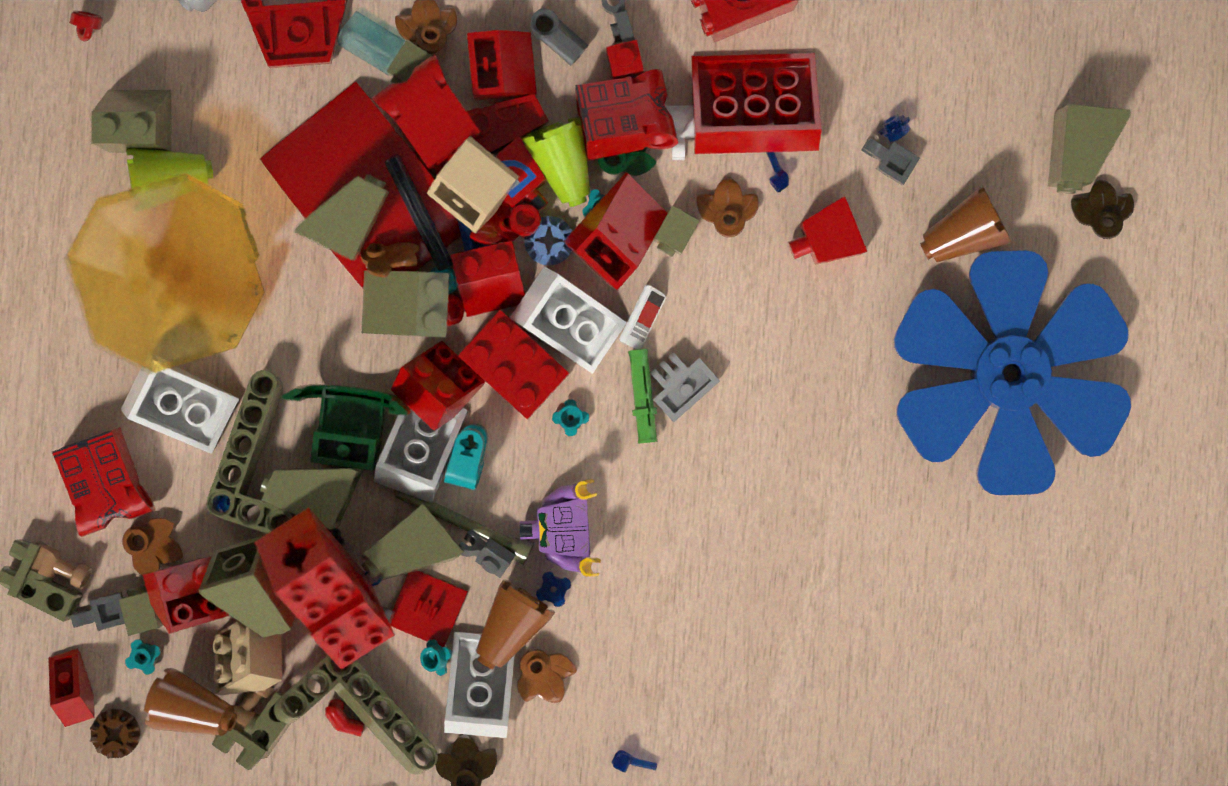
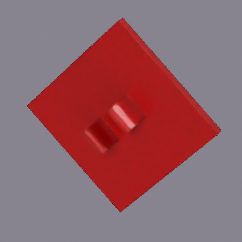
M419 570L410 572L394 606L393 611H395L390 625L427 642L434 639L438 645L445 647L468 591Z

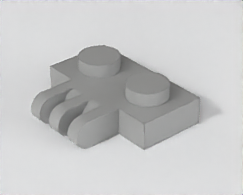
M673 352L669 355V358L677 365L675 368L672 369L663 361L659 365L667 373L665 377H662L661 373L656 369L650 373L664 388L653 400L675 422L718 384L720 380L700 358L687 368Z

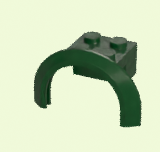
M308 384L298 386L281 396V399L299 402L307 398H322L319 427L313 434L311 463L371 471L376 468L379 460L385 407L390 408V414L408 416L411 413V409L395 395L358 387Z

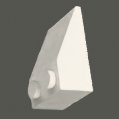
M545 266L510 316L516 323L592 374L627 323Z
M148 354L121 410L126 418L212 454L239 398L171 363Z
M463 408L452 420L436 431L430 428L412 410L408 416L398 415L376 465L374 482L432 503L468 410Z
M454 632L444 733L507 738L514 656L502 668L495 666L492 670L477 660L480 655L475 650L481 634Z

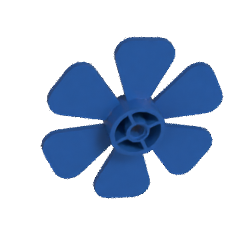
M1027 250L983 253L975 258L970 266L969 278L996 339L987 342L952 299L943 291L936 289L924 290L916 295L899 324L893 339L894 348L898 356L907 362L971 370V380L913 390L900 398L896 407L897 419L916 451L923 459L930 462L949 460L957 452L990 406L998 409L977 466L976 476L983 490L999 496L1043 493L1054 482L1056 473L1054 463L1029 409L1035 403L1079 453L1089 457L1101 456L1109 451L1131 410V398L1120 385L1109 382L1051 376V367L1108 357L1119 353L1126 346L1129 331L1124 319L1102 287L1095 284H1082L1069 292L1034 341L1027 338L1026 336L1048 277L1047 264L1042 256ZM1009 364L1013 365L1017 370V377L1012 382L1007 381L1003 374L1005 367Z

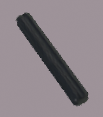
M394 155L385 161V165L437 269L442 271L453 265L452 259L401 157Z

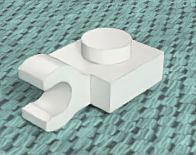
M693 105L665 106L673 117L678 138V144L672 148V160H685V138H694Z

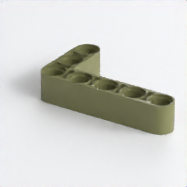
M260 370L254 373L249 380L207 498V508L216 517L268 534L277 528L276 523L280 517L287 516L290 520L296 515L272 504L246 496L283 393V385L280 379L269 371ZM271 379L273 383L271 390L268 393H261V383ZM254 409H261V419L256 423H251L249 419L251 412ZM245 438H250L252 442L251 448L247 452L241 453L239 450L240 442ZM239 467L241 476L239 480L231 483L229 481V473L233 468ZM223 497H229L231 502L229 509L225 512H220L218 509L219 501ZM258 506L260 516L256 521L249 522L247 518L249 509Z
M327 655L275 703L274 713L277 719L283 723H293L309 711L329 691L334 689L409 773L415 775L422 774L432 768L437 762L438 755L435 747L357 660L344 667L342 672H336L332 669L330 664L331 658ZM309 679L316 680L320 684V693H314L308 688ZM352 682L362 685L364 690L362 696L356 695L352 691ZM285 700H292L296 703L298 707L297 714H291L285 709ZM373 705H378L384 710L383 719L374 716L372 711ZM394 728H399L404 732V742H399L395 739L393 734ZM416 751L424 754L426 759L424 766L419 765L415 761L414 755Z

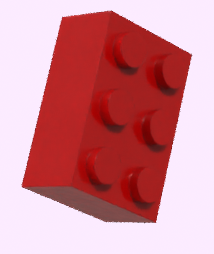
M501 310L497 312L458 355L460 359L527 420L570 375L562 365Z

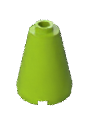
M579 116L567 119L569 123L565 125L556 122L529 133L528 136L522 137L524 146L537 163L561 203H568L570 207L586 202V196L591 193L582 121Z
M126 148V155H133V159H127L133 199H139V202H133L135 210H141L208 186V179L214 178L211 160L205 161L204 154Z

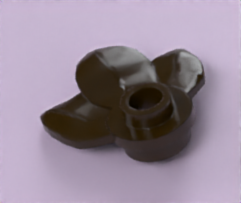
M1098 179L1091 188L1089 198L1072 199L1071 209L1077 221L1092 227L1093 232L1098 237L1112 239L1120 234L1123 222L1132 215L1134 200L1129 193L1117 196L1112 184L1103 179ZM1110 219L1113 225L1107 227L1103 224L1102 220Z
M462 734L454 742L451 754L437 753L438 758L435 766L440 777L450 781L451 786H481L482 780L490 777L496 768L497 752L494 748L479 751L475 741L469 735ZM463 775H469L472 778L470 785L462 784L461 777Z

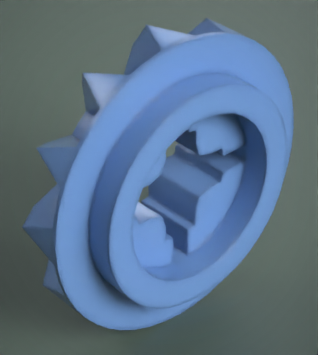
M554 216L541 217L538 230L534 234L526 236L524 243L527 253L534 261L542 265L552 266L567 259L572 250L564 242H558L552 245L550 254H547L546 245L536 241V239L546 237L548 227H551L554 238L563 241L571 234L572 230L564 220Z

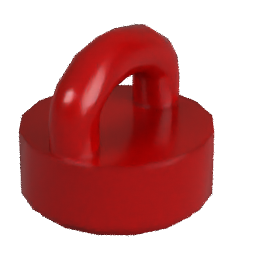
M74 10L71 12L69 23L77 26L76 33L78 38L86 42L92 37L93 29H101L103 18L94 13Z
M527 203L515 206L509 218V225L512 231L521 238L534 234L541 222L538 209Z
M453 294L448 295L447 327L459 324L464 316L463 304Z

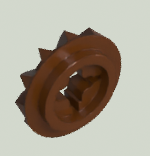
M109 709L102 712L96 717L90 727V742L93 743L96 752L106 756L107 759L127 756L136 748L140 740V727L137 720L132 714L122 709ZM123 725L124 727L119 733L121 741L114 739L107 743V737L110 735L107 727L115 729Z

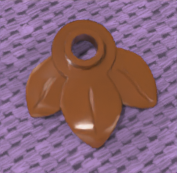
M415 0L412 14L397 15L395 17V25L402 38L416 42L419 48L429 54L438 53L445 47L447 35L455 30L458 22L454 8H446L440 11L434 0ZM430 34H434L437 36L433 40H429L426 38V36Z
M730 177L724 178L718 184L714 195L698 194L696 200L702 219L713 223L716 231L724 237L739 235L744 229L745 222L756 215L759 206L757 194L742 195L739 184ZM732 217L735 219V223L727 225L724 223V219Z
M410 242L394 243L388 246L374 243L362 251L361 260L366 265L370 274L385 278L393 267L416 266L417 260L414 253L420 249L418 245Z
M155 518L144 526L130 527L124 533L122 538L123 547L128 554L132 555L133 567L140 575L143 576V574L160 570V563H173L183 557L180 545L173 538L169 537L174 529L173 522L163 518ZM136 535H140L144 539L141 547L134 543Z
M540 649L529 650L520 660L522 674L517 681V690L525 702L532 700L538 694L547 702L559 703L562 701L565 692L562 679L577 672L576 667L568 657L561 653L547 655L546 652ZM533 662H540V668L536 670L530 668Z

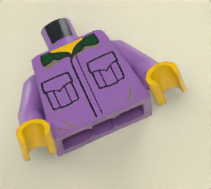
M593 479L560 486L547 495L542 501V506L537 508L538 520L520 521L521 540L539 539V551L545 554L548 561L565 570L580 572L586 577L599 576L600 573L592 571L591 565L592 563H601L599 558H584L590 557L587 499L597 496V493L591 494L587 491V484L593 483Z

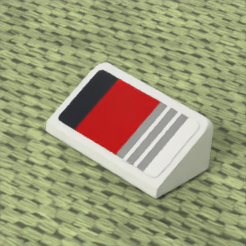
M648 284L647 286L645 285L619 338L620 342L636 350L642 349L666 299L665 294Z

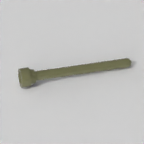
M394 491L396 498L417 508L424 504L432 515L467 532L469 530L474 531L480 538L486 541L492 539L516 555L513 560L522 565L525 564L533 548L534 542L528 539L521 540L515 538L513 540L435 502L429 503L403 492Z

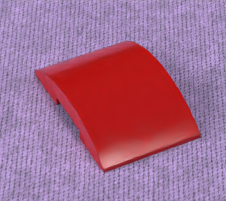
M355 81L269 150L260 160L305 219L357 176L365 179L368 174L386 183L383 189L388 191L389 194L357 260H351L332 251L363 288L364 271L368 270L361 260V253L371 244L381 243L388 246L394 243L410 242L419 246L420 250L414 253L417 260L416 266L393 267L391 271L417 272L432 260L385 165V161L394 155L401 157L445 247H448L458 239L461 234L457 218L427 194L435 179Z

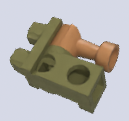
M15 540L9 555L22 562L18 570L4 566L0 571V584L9 589L8 595L18 598L63 622L70 620V616L76 612L84 593L54 582L53 579L56 574L70 578V585L82 590L90 578L92 568L82 563L77 567L61 559V554L57 549L49 547L41 541Z
M273 686L266 690L249 692L239 705L234 706V711L237 715L234 728L223 736L216 735L212 743L215 748L225 754L230 751L235 742L243 746L244 749L236 759V762L247 770H251L261 759L268 758L272 749L277 745L291 724L281 722L274 713L275 703L285 694L282 691L275 692L260 715L254 712L261 697L268 698L275 689ZM285 700V709L291 714H297L298 707L296 703L292 700Z

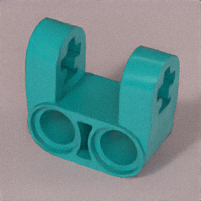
M467 425L458 434L448 462L444 479L445 483L472 490L477 488L483 470L484 455L488 443V433L482 425ZM469 435H473L474 442H476L473 448L466 447L470 445V440L467 439Z

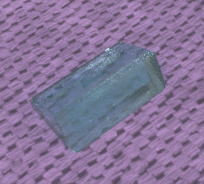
M357 11L341 29L337 41L339 46L387 75L389 74L386 70L406 42Z

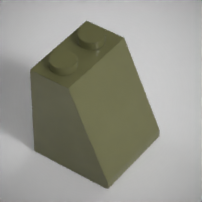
M108 90L91 112L92 144L109 153H126V148L171 151V90Z
M1067 104L1056 111L1054 114L1048 186L1057 187L1058 193L1074 194L1076 191H1081L1083 187L1093 183L1128 122L1131 110Z
M368 174L365 179L357 176L297 225L294 232L344 257L357 260L389 194L388 191L383 189L386 183Z
M364 271L362 333L446 337L449 273L391 271L387 277L382 278Z
M328 467L275 470L271 475H266L261 485L260 491L264 492L261 500L295 515L310 508L324 526L332 530L340 526L364 469Z
M422 504L362 555L364 562L361 566L372 579L378 576L382 581L453 561L464 552L424 504Z
M260 536L214 550L199 592L204 598L265 638L275 634L280 635L291 630L295 614L274 592L255 541L263 537Z

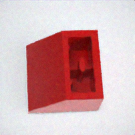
M491 30L467 33L472 90L475 101L531 94L537 95L531 32Z
M440 341L403 365L390 390L430 428L436 431L452 420L484 386L486 381L460 359L443 341Z
M212 556L143 574L150 604L169 634L229 616L228 613L204 598L199 592Z

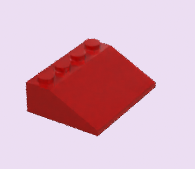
M815 53L691 56L694 154L819 151L822 126Z

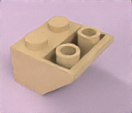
M469 137L437 175L427 194L476 233L496 213L519 176Z
M238 621L214 636L215 669L213 680L215 682V694L227 695L262 691L282 681L281 634L263 638Z

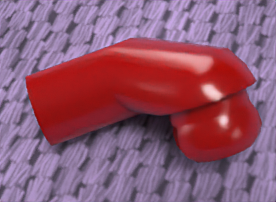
M331 699L328 702V707L325 708V716L333 728L338 732L362 737L365 724L360 720L346 716L343 711L345 704L342 700Z

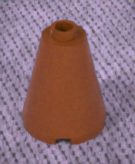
M982 186L923 234L925 241L921 242L920 245L928 260L934 257L936 262H941L1006 245L1012 241L995 207L991 203L990 197Z
M503 579L501 584H499L475 650L480 655L477 660L492 670L495 666L502 668L555 614L554 610L547 609V604L521 587L518 590L511 587L512 582Z
M166 668L163 672L167 674L162 679L157 677L147 694L144 712L149 713V721H144L149 728L155 730L223 736L234 728L237 720V715L231 704L174 668Z

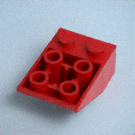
M626 172L563 242L606 283L618 290L639 267L668 213Z

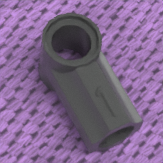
M543 8L533 14L530 28L534 37L543 41L567 64L572 66L589 45L559 20L552 10ZM543 17L550 19L553 22V28L549 32L539 31L536 27L538 19Z

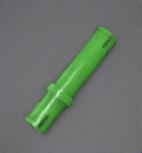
M648 349L628 351L630 357L635 405L632 415L636 416L638 444L658 442L654 414H657V407L654 408Z

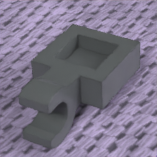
M601 0L604 11L612 14L615 18V23L610 24L615 43L635 40L627 10L625 9V0H619L616 6L609 5L607 0Z
M870 138L861 149L865 154L880 161L876 170L900 185L905 184L920 157L895 142H892L887 149Z
M471 530L467 532L464 539L470 542L472 546H468L462 541L459 544V547L464 552L461 554L462 556H476V563L481 565L488 573L494 574L499 578L502 577L516 556L492 539L485 542L477 533Z
M122 592L90 600L91 610L81 611L70 616L73 628L95 622L97 631L125 624L119 599L123 598Z

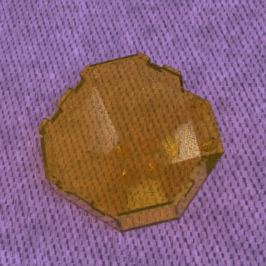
M187 173L97 198L64 257L92 345L150 375L237 348L265 293L255 264L260 255L254 236L250 233L243 204Z

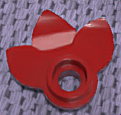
M503 201L496 213L476 233L471 232L470 238L487 245H494L499 241L516 240L519 235L513 232L509 225L511 213L508 205Z

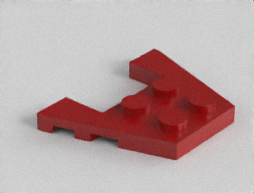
M241 0L269 68L332 64L348 0H327L264 6L263 0Z

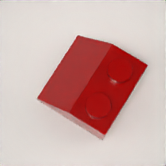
M513 241L451 254L458 288L467 317L518 306L525 296Z

